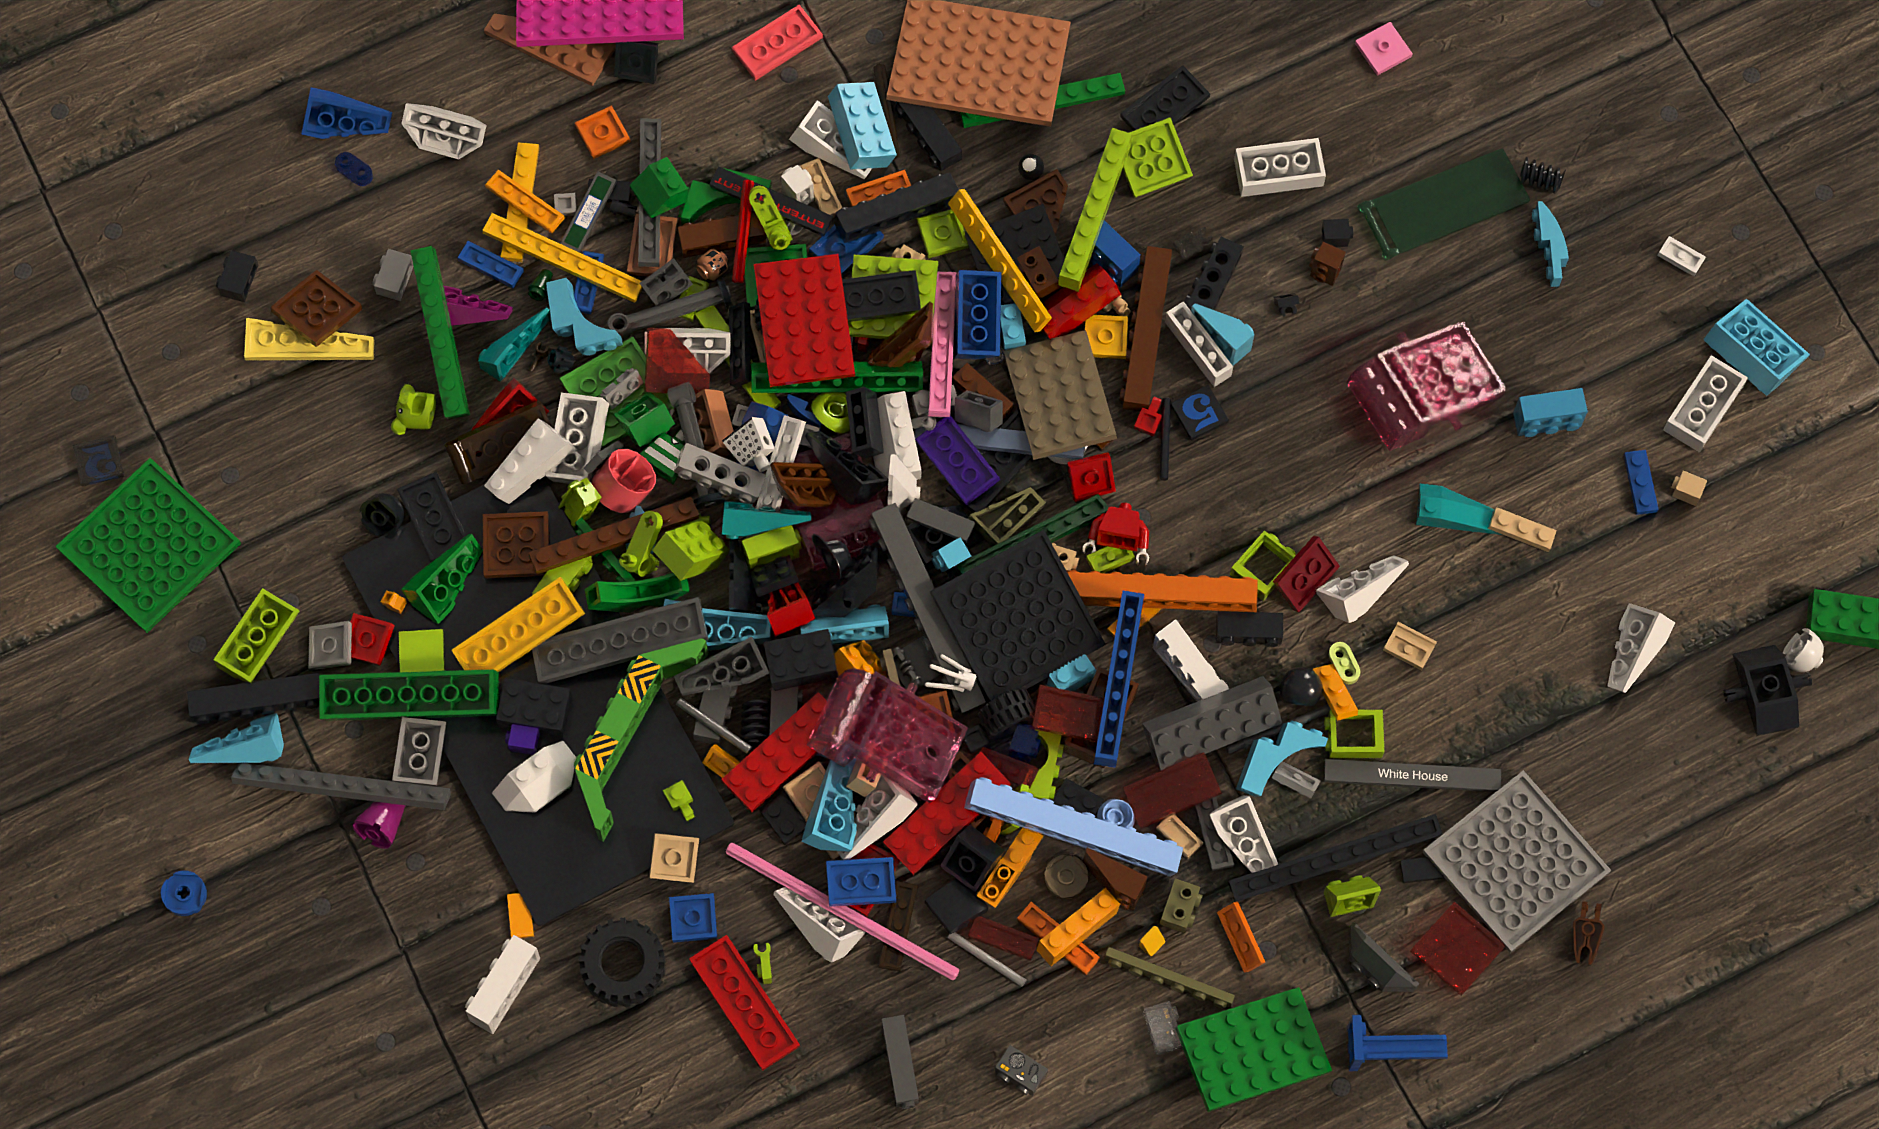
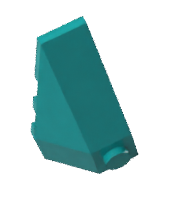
M1419 484L1416 525L1502 535L1488 529L1495 509L1443 486Z

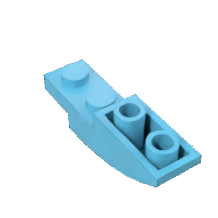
M1538 201L1536 208L1532 210V221L1536 222L1534 240L1538 241V248H1544V258L1548 260L1549 267H1546V278L1550 279L1551 287H1558L1562 280L1561 267H1566L1569 259L1568 250L1557 220L1542 201Z

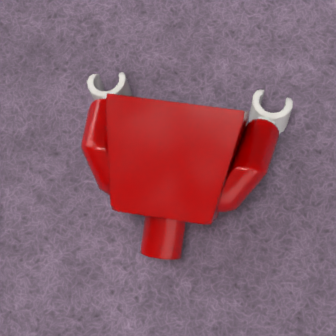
M1121 503L1119 508L1111 506L1106 513H1102L1093 520L1088 535L1089 542L1083 545L1084 554L1088 547L1093 548L1092 553L1097 551L1094 545L1095 541H1097V545L1136 552L1140 548V552L1136 556V564L1138 565L1139 557L1143 556L1146 558L1145 565H1147L1149 555L1146 553V549L1149 546V530L1144 521L1139 519V512L1132 510V506L1129 503Z

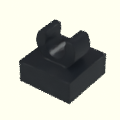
M1291 293L1274 297L1275 306L1280 308L1279 312L1283 317L1286 316L1285 309L1287 307H1291L1292 314L1297 313L1295 305L1300 304L1297 294Z

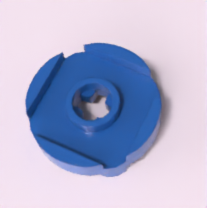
M178 871L174 873L168 880L166 879L161 888V899L166 908L178 916H189L193 913H198L207 898V889L203 880L191 871ZM183 888H187V891L190 893L185 899L178 895L179 892L183 891Z

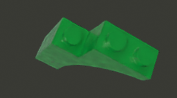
M726 169L772 189V182L769 179ZM693 180L691 187H688V200L685 206L681 205L678 217L681 218L682 225L694 223L699 217L714 208L727 204L741 203V200L711 188L710 184Z
M674 573L652 579L631 582L597 581L585 589L589 610L631 613L642 605L663 607L665 599L676 600L688 593L689 584L687 579L680 581Z

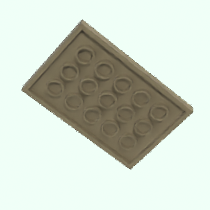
M1086 330L1004 351L1033 460L1117 439Z

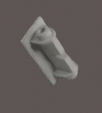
M626 369L616 379L619 384L616 385L612 382L601 391L602 393L599 396L609 403L611 410L644 383L637 369Z

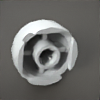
M1808 628L1802 629L1804 633L1801 635L1796 633L1783 651V654H1787L1785 658L1788 668L1795 672H1808L1813 668H1818L1823 662L1824 646L1820 638Z

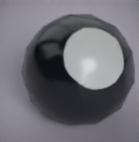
M1025 155L1020 159L1018 165L1019 173L1027 180L1038 179L1043 174L1044 162L1037 155Z

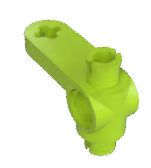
M764 186L753 187L749 192V200L771 246L777 250L787 248L793 238L771 194ZM757 193L764 195L763 201L754 200Z
M646 511L643 513L626 553L621 555L623 559L620 558L619 560L620 565L628 572H634L641 577L656 571L658 568L655 566H659L658 559L651 554L663 524L662 517L658 512ZM649 519H652L654 522L653 526L649 523Z

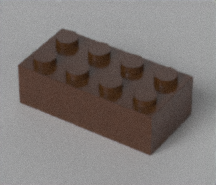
M1100 667L1096 671L1064 745L1065 753L1094 764L1109 675V671ZM1131 680L1123 724L1138 692L1139 683Z

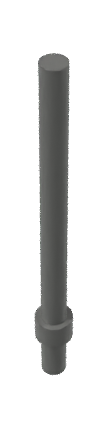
M1327 704L1291 720L1304 724L1328 714L1331 709ZM1282 724L1226 746L1228 754L1243 748L1245 750L1251 748L1253 740L1261 739V737L1270 738L1279 734Z

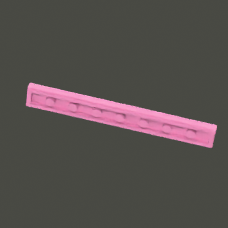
M938 271L928 415L933 417H950L957 272Z

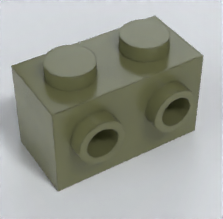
M1175 878L1160 925L1182 933L1186 932L1187 927L1192 928L1195 915H1192L1194 907L1199 908L1203 896L1199 894L1200 887Z

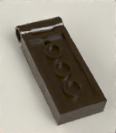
M539 400L462 434L444 445L461 484L470 483L497 470L538 418L551 426L545 409Z

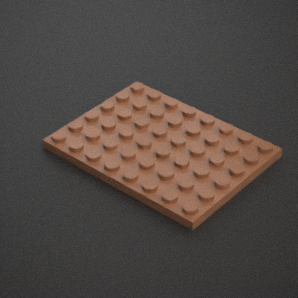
M907 0L887 91V100L1051 127L1071 22L941 0Z

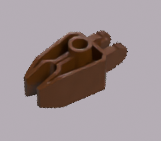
M1583 901L1581 916L1573 921L1574 952L1577 964H1580L1581 952L1586 947L1590 951L1589 966L1593 964L1597 956L1605 926L1600 920L1602 904H1596L1594 910L1595 918L1587 919L1588 902Z

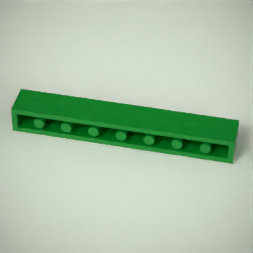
M428 246L410 250L444 416L449 420L469 416L470 413L436 249Z
M922 361L906 362L901 367L871 366L868 362H854L855 377L770 387L767 362L751 363L752 393L847 392L866 387L874 392H918L923 390Z

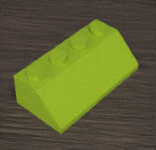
M262 588L214 658L216 667L236 679L251 683L300 611Z

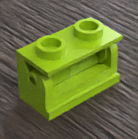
M587 477L581 481L574 480L567 487L568 491L561 497L562 501L558 506L559 509L565 506L564 512L571 520L573 527L576 526L575 522L581 517L584 520L589 519L602 498Z

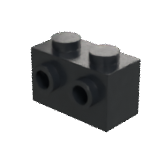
M231 250L229 257H226L224 260L223 274L218 276L216 282L220 296L245 302L259 266L255 256Z

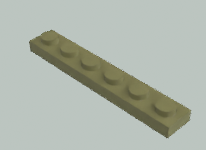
M1109 947L1107 950L1105 961H1108V965L1120 969L1123 967L1129 969V973L1141 977L1144 975L1149 977L1153 983L1159 985L1163 983L1168 984L1172 990L1180 993L1186 991L1191 993L1192 997L1197 1000L1204 1001L1207 999L1212 1001L1213 1005L1218 1008H1231L1235 997L1233 994Z

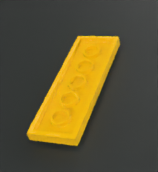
M559 577L453 648L452 652L464 670L494 669L499 672L585 613L564 580Z

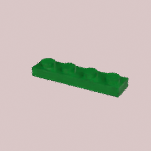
M582 517L575 522L577 528L575 533L577 536L593 531ZM610 550L594 555L595 557L600 556L603 559L602 564L609 573L612 571L615 573L617 582L636 581L620 565L619 560Z

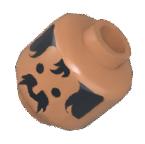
M710 249L698 258L696 269L703 279L714 281L727 271L728 266L726 262H728V258L722 251L718 252L715 249Z

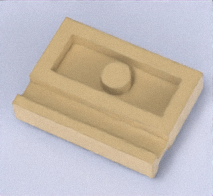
M1398 622L1383 651L1422 671L1437 641Z

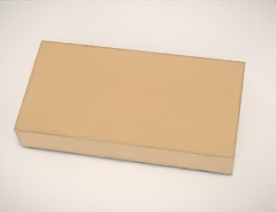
M1172 812L1156 827L1167 840H1172L1177 843V846L1183 847L1182 855L1187 860L1203 845V842Z

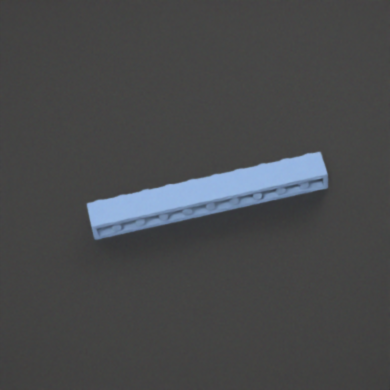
M980 777L970 784L964 806L966 809L1083 848L1088 847L1098 853L1167 876H1172L1178 871L1183 847L1177 846V843L1172 840L1162 841L1156 839L1157 836L1154 834H1141L1136 832V829L1133 827L1117 826L1112 820H1100L1091 813H1079L1074 811L1073 807L1055 805L1050 799L1042 798L1040 800L1034 798L1033 794L1021 791L1019 793L1013 791V788L1008 785L1001 784L998 786L992 784V781L987 778Z

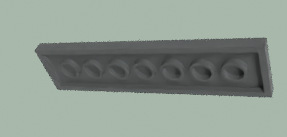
M699 597L552 636L532 649L538 682L539 684H546L635 660L638 655L700 638L708 640L701 601Z

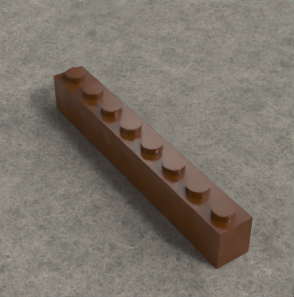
M1147 246L1146 253H1142L1140 265L1144 266V271L1139 272L1137 284L1141 285V291H1136L1134 304H1138V310H1133L1131 323H1135V330H1130L1128 341L1132 343V350L1127 349L1125 362L1130 363L1129 369H1124L1123 381L1127 382L1126 389L1121 388L1120 401H1124L1123 409L1141 411L1142 407L1149 409L1172 249Z

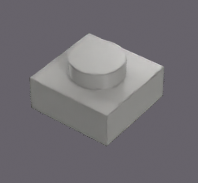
M575 193L554 194L555 209L564 216H575Z

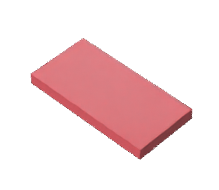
M799 4L734 45L732 51L756 81L822 39L823 34Z

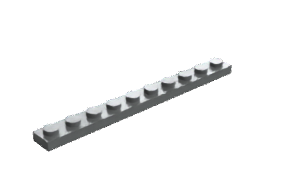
M238 763L231 777L232 784L445 810L451 796L450 788L249 763Z

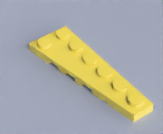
M246 318L245 360H374V338L336 331L319 346L315 347L287 324H274L271 321Z

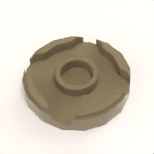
M1060 855L1053 858L1047 864L1044 872V882L1048 891L1054 896L1061 899H1072L1079 896L1085 890L1088 883V870L1079 858Z

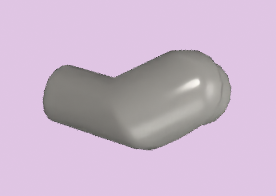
M928 415L911 420L914 429L924 427L928 431L933 430L937 423L932 416Z

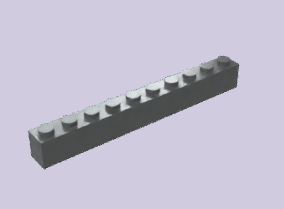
M896 503L871 513V519L868 520L873 532L877 531L880 538L877 540L882 552L886 551L889 558L886 560L891 572L895 571L898 579L895 580L900 592L904 591L907 597L904 601L909 612L913 611L916 617L913 621L917 630H922L925 637L923 644L927 651L931 650L934 657L932 664L955 673L960 671L940 658V655L943 654L963 667L971 669L930 591L934 590V586ZM941 673L943 677L941 679L942 684L958 685L954 683V677ZM976 679L971 691L965 689L964 692L944 689L946 691L949 690L952 697L950 699L951 706L954 711L958 710L959 714L986 702Z

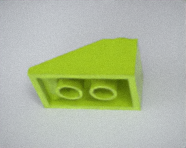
M1362 875L1354 876L1349 879L1350 881L1341 883V880L1328 883V886L1325 887L1324 895L1330 917L1373 908L1381 892L1380 886L1370 877L1363 878Z

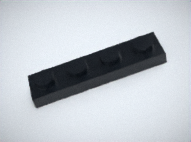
M745 301L729 307L730 386L735 388L751 382L750 303Z

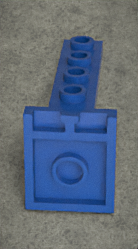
M1352 1015L1346 1027L1348 1032L1349 1071H1358L1365 1060L1448 1058L1446 1035L1364 1036L1366 1035V1023L1362 1022L1361 1015Z

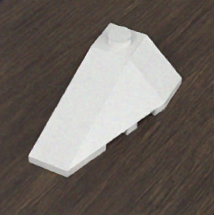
M891 454L888 506L896 503L901 516L909 512L906 509L907 506L913 504L915 498L920 499V487H917V479L895 454Z
M1629 603L1620 621L1619 630L1621 634L1619 641L1615 645L1617 655L1611 665L1608 687L1626 693L1666 643L1675 622L1659 612Z
M882 771L876 788L867 795L862 806L858 805L856 808L857 815L854 818V823L857 825V832L852 850L850 852L837 851L843 860L851 859L899 825L918 805L911 794L886 771Z
M1240 796L1223 804L1209 814L1217 835L1251 873L1279 865L1250 796Z
M786 887L774 891L773 895L814 950L821 954L825 960L834 962L845 957L866 933Z

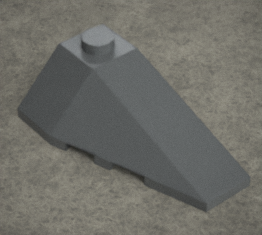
M750 637L675 675L674 678L681 694L689 695L748 684L769 674V669L753 637Z

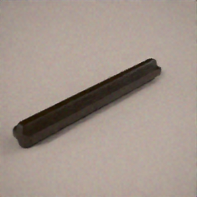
M879 63L873 67L876 88L897 154L894 159L900 157L892 103L891 100H887L889 85L886 66Z

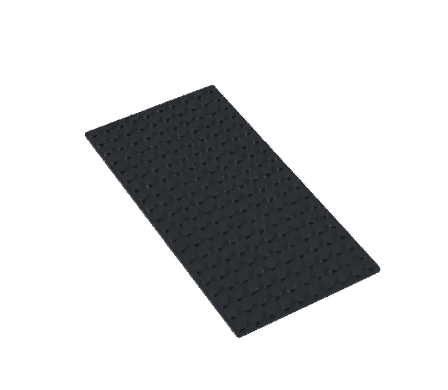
M545 477L533 482L529 489L510 504L496 497L484 485L451 501L466 535L472 534L482 549L483 514L548 511L549 545L577 536L562 508H558L560 504ZM412 521L399 527L393 535L385 537L387 535L385 534L343 556V561L373 618L395 625L388 646L399 667V632L443 629L444 671L464 670L453 654L452 649L533 595L532 592L544 577L484 578L482 551L473 571L468 573L463 583L465 586L462 592L459 591L454 600L456 603L454 608L439 624H436L414 608L401 591L418 572L431 563ZM593 565L587 574L584 573L580 578L578 588L574 592L571 591L585 614L553 636L622 618L619 612L588 609L585 589L597 581L602 582ZM386 590L395 592L406 599L407 604L401 614L388 609L380 602ZM532 650L499 671V704L505 678L539 684ZM631 661L544 684L570 689L572 699L564 737L540 734L537 752L544 747L564 741L576 758L579 754L582 755L586 749L584 746L587 738L590 735L593 736L596 731L595 725L600 716L604 717L607 712L606 705L611 697L615 698L620 680L622 678L625 679L628 675L627 668ZM661 687L602 790L606 809L611 811L614 821L604 842L600 841L597 837L575 769L571 787L537 812L505 811L492 792L509 772L533 755L511 752L509 750L508 744H505L507 730L511 731V729L498 727L497 716L427 718L428 720L446 722L443 749L537 926H543L650 870L654 833L699 838V843L734 825V820ZM683 780L693 798V802L689 803L695 817L689 821H686L680 808L673 811L663 793V790Z

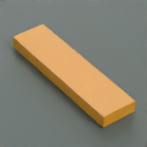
M497 170L485 184L489 191L551 234L565 219L563 214L500 170Z

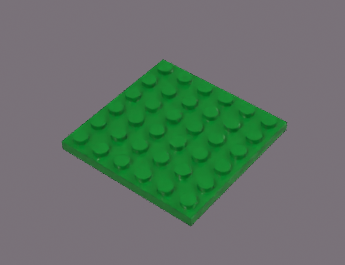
M149 458L55 547L144 632L148 633L224 561L241 542L156 462Z

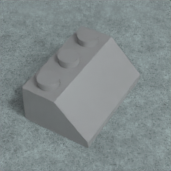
M402 717L392 781L437 786L446 728L445 721Z

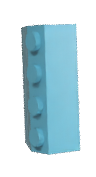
M1747 299L1715 323L1703 339L1729 364L1748 377V380L1766 396L1775 390L1810 355Z

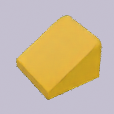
M1153 926L1139 943V947L1149 956H1153L1165 943V939L1158 927Z

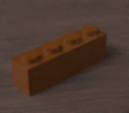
M751 211L747 246L766 243L765 230L755 211ZM727 215L717 220L706 219L696 224L685 223L678 227L683 258L703 255L710 249H715L718 252L735 249L739 215Z

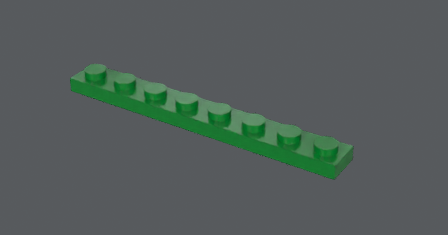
M1121 73L1059 85L1054 109L1125 95ZM960 112L964 128L1006 120Z

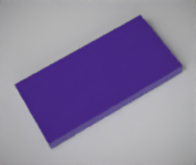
M951 415L950 417H943L936 423V427L933 430H926L915 439L966 506L1001 480Z

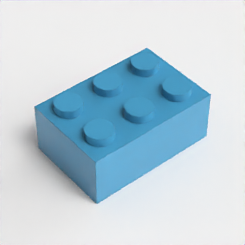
M1583 388L1519 397L1513 414L1518 436L1533 437L1537 433L1543 432L1554 434L1558 430H1577L1582 426L1588 410Z

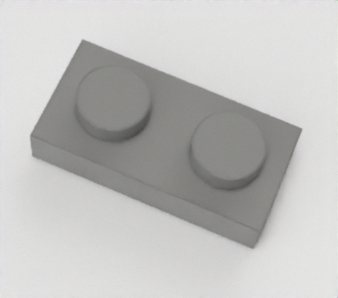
M1283 761L1278 765L1272 776V779L1280 784L1286 785L1309 798H1312L1320 783V780Z

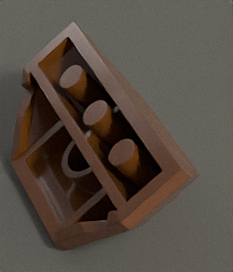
M931 301L928 302L869 354L868 364L881 367H901L906 362L910 363L917 355L916 353L921 349L925 350L932 343L933 303Z
M772 462L770 464L773 479L781 496L796 506L829 507L837 490L821 464Z

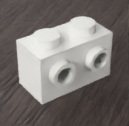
M799 165L786 169L781 176L782 194L806 205L814 201L813 182L809 172L806 169L802 170Z

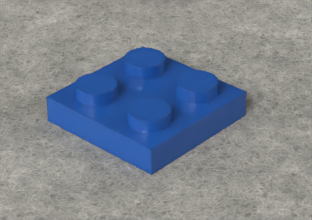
M714 893L669 897L673 943L717 939Z

